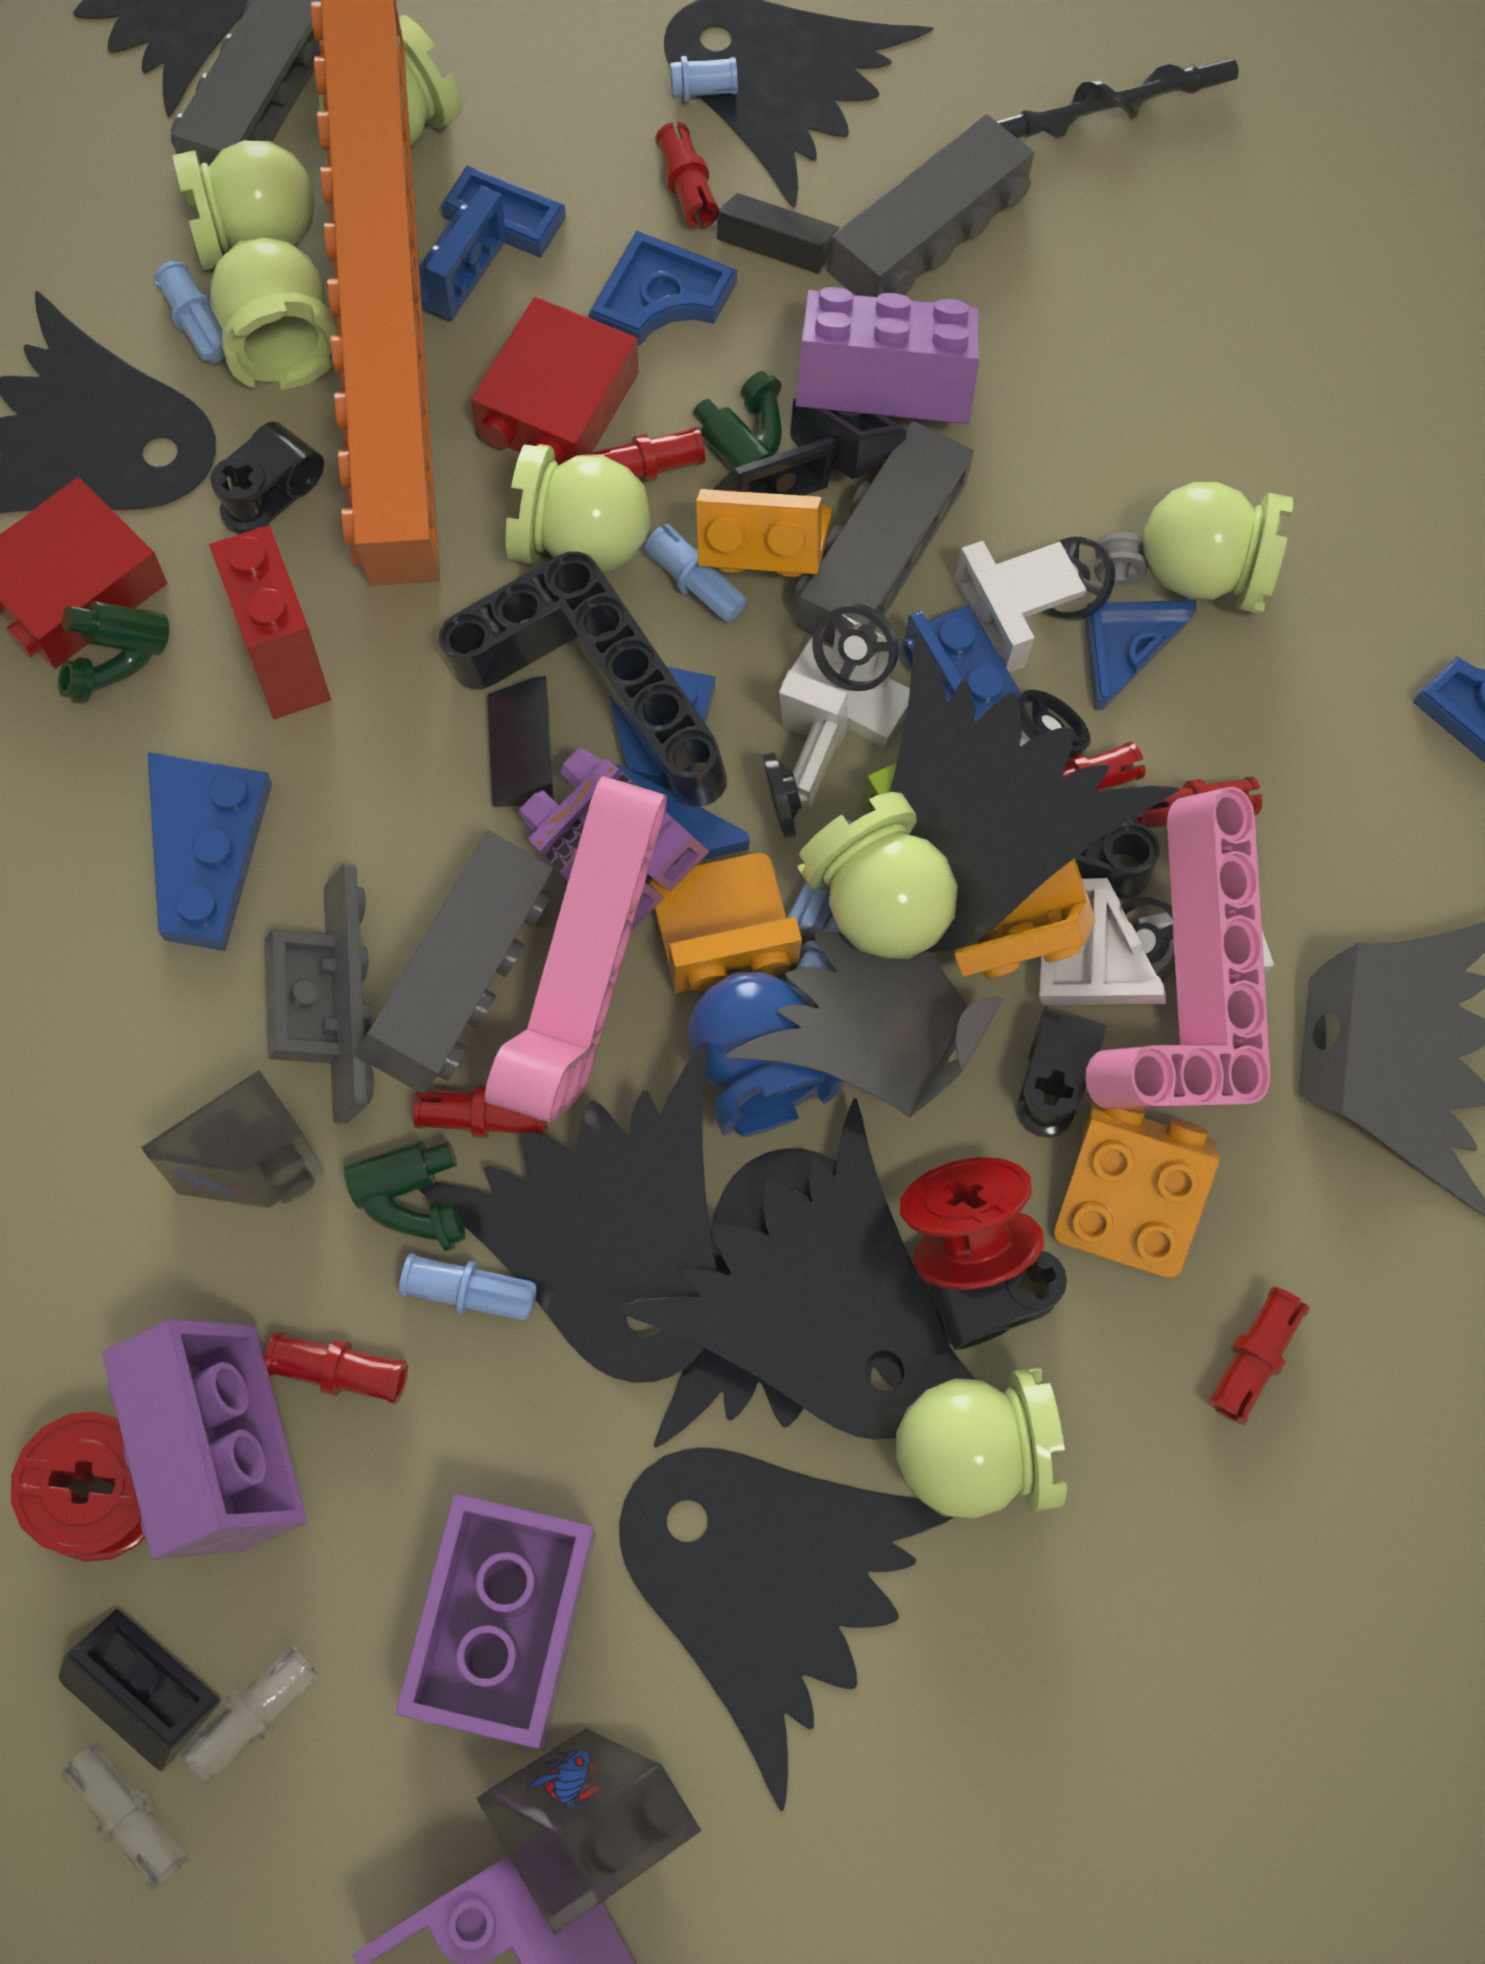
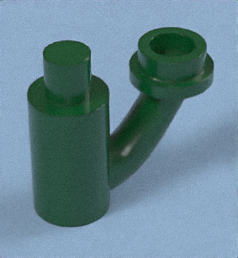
M764 371L752 375L744 383L740 391V396L744 400V407L751 414L759 413L760 425L757 435L751 431L731 408L724 407L718 409L710 399L701 401L693 411V416L703 425L701 429L702 438L732 470L773 456L777 453L780 446L782 425L777 396L780 393L782 384L776 376L768 375Z
M91 601L86 609L67 606L62 618L64 630L82 633L85 642L88 644L123 650L114 658L95 667L87 658L79 657L75 661H64L58 676L60 695L69 697L73 703L84 704L88 701L92 691L122 681L138 672L146 665L153 654L160 655L164 651L169 637L167 616L164 613L98 601Z
M419 1140L344 1166L347 1188L355 1206L358 1209L363 1208L366 1214L381 1226L407 1235L438 1240L444 1251L454 1249L455 1243L466 1239L464 1224L454 1202L442 1205L439 1201L430 1204V1215L405 1208L394 1200L395 1197L434 1185L436 1183L435 1173L457 1166L456 1156L449 1141L426 1148L424 1143Z

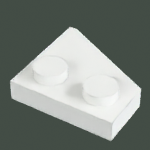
M1108 878L1082 879L1096 921L1086 943L1081 945L1082 949L1077 954L1055 962H1046L1044 957L1041 956L1039 997L1042 1004H1166L1164 985L1147 958L1142 943L1123 912L1121 903Z

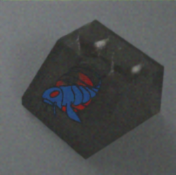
M260 1070L141 1147L148 1159L177 1194L270 1208L279 1201L289 1203L300 1198L314 1186L316 1182L314 1177L324 1171L304 1133Z
M587 1728L476 1798L553 1934L605 1901L701 1832L700 1827L661 1764Z

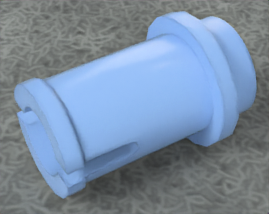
M681 56L680 62L670 63L672 97H683V102H689L690 96L737 94L738 81L735 57L722 60L687 62V56Z

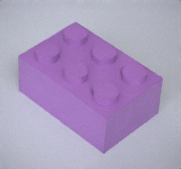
M827 287L820 291L808 290L795 406L969 424L979 364V308L969 307L966 303L956 299H941L935 303L911 301L907 296L898 293H884L878 297L853 295L851 291L840 287Z
M166 1320L102 1351L108 1376V1391L115 1405L125 1446L124 1457L131 1471L141 1513V1528L148 1542L152 1560L242 1552L308 1523L255 1325Z
M454 1493L395 1714L544 1751L596 1539L594 1527Z

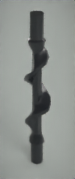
M1234 58L1199 67L1192 64L1185 69L1177 65L1166 64L1157 67L1142 86L1115 92L1105 83L1097 80L1082 82L1077 87L1072 103L1043 112L1023 110L1019 115L996 120V122L1016 138L1023 136L1028 138L1042 131L1055 137L1065 136L1068 127L1077 118L1120 107L1125 110L1130 119L1137 117L1144 100L1173 91L1193 94L1203 88L1236 80L1239 74L1238 64Z

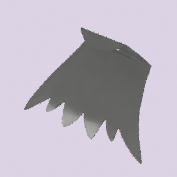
M1485 921L1431 937L1392 943H1357L1327 961L1309 978L1298 1093L1312 1104L1343 1114L1454 1196L1485 1215V1198L1451 1148L1453 1146L1472 1151L1477 1149L1472 1136L1457 1117L1451 1113V1109L1485 1106L1484 1081L1471 1068L1459 1060V1057L1473 1053L1485 1046V1018L1460 1006L1461 1002L1472 998L1485 988V976L1466 972V969L1485 953ZM1333 1013L1339 1019L1340 1032L1334 1045L1325 1050V1014Z
M816 930L814 932L816 943L837 972L826 969H798L787 972L785 976L816 1003L819 1008L806 1005H789L778 1008L777 1012L800 1028L782 1030L753 1039L726 1054V1057L776 1061L827 1073L878 1097L910 1118L940 1094L964 1071L1004 998L984 997L967 1005L930 952L923 951L910 959L887 960L860 952L843 935L831 931ZM956 1049L958 1058L952 1062H948L950 1056Z

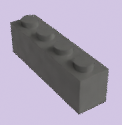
M321 0L247 1L244 15L232 34L226 35L222 42L219 56L209 72L204 73L200 77L196 93L184 113L178 114L173 122L171 142L175 147L176 154L196 150L200 165L207 163L210 166L222 149L243 140L272 142L314 72V56H320L319 40H315L313 33L311 2Z
M985 114L831 236L828 273L854 295L878 297L884 293L906 295L918 277L931 267L937 269L948 260L955 247L969 236L971 238L979 236L997 213L1006 206L1014 207L1024 198L1031 185L1029 174L1034 152L988 114Z
M912 420L906 429V440L878 462L877 469L880 471L874 481L871 483L864 480L859 486L850 506V513L852 515L845 526L836 524L832 528L826 539L823 552L824 559L820 564L818 574L806 573L802 575L793 596V600L799 603L796 627L814 635L815 629L822 618L836 607L845 604L866 605L885 616L966 486L974 450ZM853 613L841 614L860 624L871 627L874 631L878 628L873 621L862 615ZM831 620L824 630L823 641L834 645L836 627Z
M487 829L354 1056L423 1095L437 1076L448 1081L467 1049L466 1046L457 1042L466 1024H469L477 1029L496 997L494 993L486 989L495 972L506 977L525 945L514 939L523 922L531 927L535 926L552 897L551 894L542 888L554 868Z

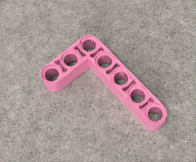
M605 776L600 778L589 805L528 1027L525 1031L503 1044L497 1053L486 1085L485 1103L553 1123L581 1097L594 1063L667 803V796L665 794Z
M1232 786L1178 798L1169 809L1167 832L1180 1045H1151L1097 1052L1090 1059L1086 1068L1085 1081L1090 1097L1101 1108L1141 1109L1253 1104L1259 1102L1268 1091L1271 1072L1255 815L1253 805L1248 796L1241 789Z

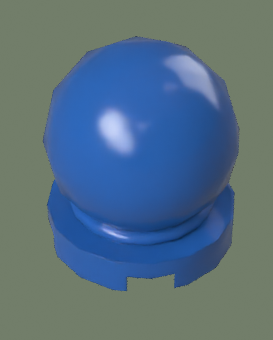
M767 972L733 973L708 988L692 1009L688 1026L691 1058L702 1044L706 1042L707 1068L705 1082L723 1092L714 1101L712 1111L724 1136L733 1131L734 1126L737 1127L741 1137H748L792 1123L799 1119L795 1109L796 1106L808 1101L817 1094L821 1102L826 1104L842 1089V1080L827 1073L803 1066L776 1061L726 1057V1054L753 1039L782 1030L800 1028L779 1014L777 1009L789 1005H809L794 985Z

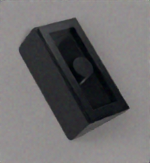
M736 193L721 208L717 218L718 240L819 274L830 252L831 236L839 230V226L740 193Z
M793 398L790 431L792 440L804 446L832 436L837 441L832 466L851 479L864 475L906 440L907 430L884 415L795 406L796 398Z
M831 436L734 468L713 490L804 496L828 487L837 441Z
M546 676L534 677L487 694L493 807L522 806L535 793L542 790L554 799L549 698Z
M118 1609L114 1610L64 1656L58 1676L59 1681L65 1688L159 1771H162L177 1756L221 1701Z

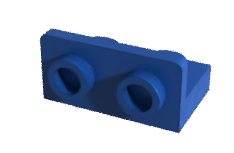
M481 185L468 205L463 204L448 223L419 266L422 308L451 321L453 320L506 241L502 194Z
M969 604L931 621L926 620L922 611L908 616L905 637L901 641V649L907 665L912 671L915 632H918L933 657L948 702L961 681L964 679L968 681L973 696L974 723L997 701L1010 692L1015 693L1017 699L1021 695L1019 688Z

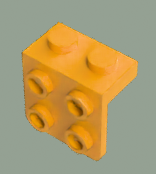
M700 489L696 500L698 566L717 567L719 570L729 573L742 572L746 569L776 571L778 574L787 577L801 576L806 573L818 574L826 539L832 524V508L821 504V497Z
M753 853L696 865L671 892L651 878L650 884L664 897L654 910L675 994L692 990L706 991L708 988L737 972H767L777 976L797 967L802 938L796 917L786 918L773 865L768 855Z
M1075 858L1047 879L989 933L970 945L956 950L954 954L962 977L983 972L985 978H996L1018 969L1021 966V961L1043 956L1046 962H1055L1069 958L1082 949L1081 945L1086 943L1096 919Z
M1090 1101L1083 1122V1143L1054 1226L1055 1238L1061 1244L1166 1278L1176 1277L1182 1271L1220 1162L1215 1140L1207 1138L1209 1132L1205 1128L1185 1120L1171 1119L1168 1126L1144 1118L1145 1111L1143 1109H1106Z

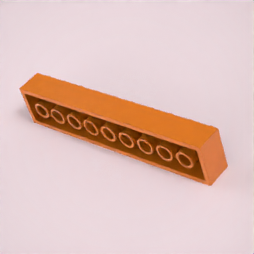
M321 0L311 2L314 38L319 40L320 56H314L315 79L318 94H323L324 111L317 112L318 131L321 148L326 149L327 166H321V183L324 202L329 204L331 222L324 223V235L328 260H333L334 278H328V297L331 315L336 316L338 335H331V349L335 373H340L342 392H335L336 420L338 429L343 430L345 450H338V464L342 487H347L350 507L342 508L344 541L346 545H350L353 566H363L370 586L441 581L405 49L397 1Z

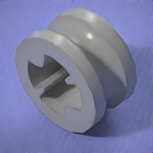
M1115 532L1102 536L1096 541L1107 550L1113 560L1115 567L1114 585L1133 584L1142 580L1147 575L1148 563L1143 553L1144 538L1141 535L1132 532ZM1094 549L1096 559H1098L1094 566V573L1096 578L1104 582V562L1100 554Z

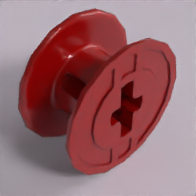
M974 1157L941 1165L927 1171L913 1181L900 1198V1215L911 1229L924 1234L914 1249V1268L923 1280L941 1288L958 1290L977 1289L994 1286L1016 1277L1035 1263L1044 1248V1232L1032 1216L1020 1212L1032 1195L1031 1176L1021 1165L1002 1158Z
M96 1411L67 1414L43 1426L22 1448L11 1474V1505L21 1529L41 1547L83 1562L114 1559L138 1547L145 1539L141 1528V1513L131 1471L124 1457L125 1446L118 1418ZM93 1475L114 1486L112 1494L89 1492L88 1499L67 1489L70 1480L92 1482Z

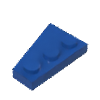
M148 752L158 931L164 941L226 951L271 790V779L266 772Z

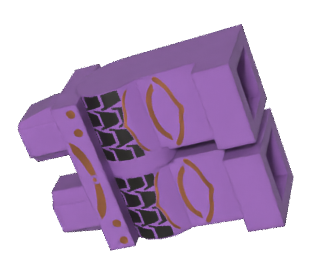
M578 748L563 763L560 773L576 789L561 805L542 790L535 793L519 809V814L533 833L528 840L543 853L547 860L567 881L570 877L589 805L600 778L605 776L637 786L607 757L602 761L583 748ZM666 811L648 874L671 892L709 851ZM647 880L644 884L631 932L664 899Z

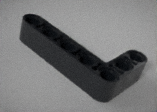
M579 551L558 555L456 613L443 624L439 632L441 649L456 679L464 687L470 689H485L493 686L573 640L674 794L683 803L693 807L709 805L723 795L727 787V774L715 737L601 569L589 555ZM612 631L608 635L600 636L602 633ZM478 648L476 651L468 653L471 650ZM636 674H643L638 679L627 680L629 677L634 676ZM675 718L666 725L655 726L660 720ZM706 763L702 769L695 772L684 771L692 764Z

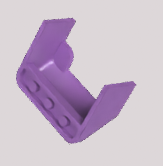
M541 1838L529 1842L352 1954L356 1964H369L421 1930L429 1927L442 1953L456 1964H485L511 1947L520 1964H636L577 1854L565 1842L554 1838Z

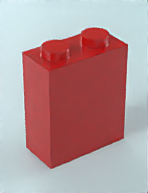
M534 296L471 398L476 434L494 447L501 449L510 448L517 452H521L525 444L552 446L555 453V461L558 465L576 455H584L585 452L589 451L593 452L639 374L638 338Z
M79 477L0 534V614L11 624L6 628V631L15 644L29 658L38 652L54 670L88 645L82 633L64 630L62 618L67 606L86 609L91 601H98L136 608L168 584L155 552Z
M270 525L209 544L273 719L331 701L309 627Z

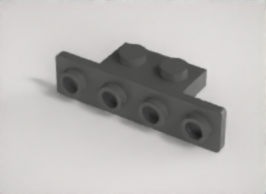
M342 864L324 887L326 934L272 929L265 938L268 1059L331 1063L334 1123L348 1124L370 1103L374 1092V1072L371 1066H366L365 1061L354 1056L371 1028V1011L368 1005H363L362 983L367 975L369 957L366 946L360 945L359 924L365 913L366 896L364 889L357 886L356 865Z

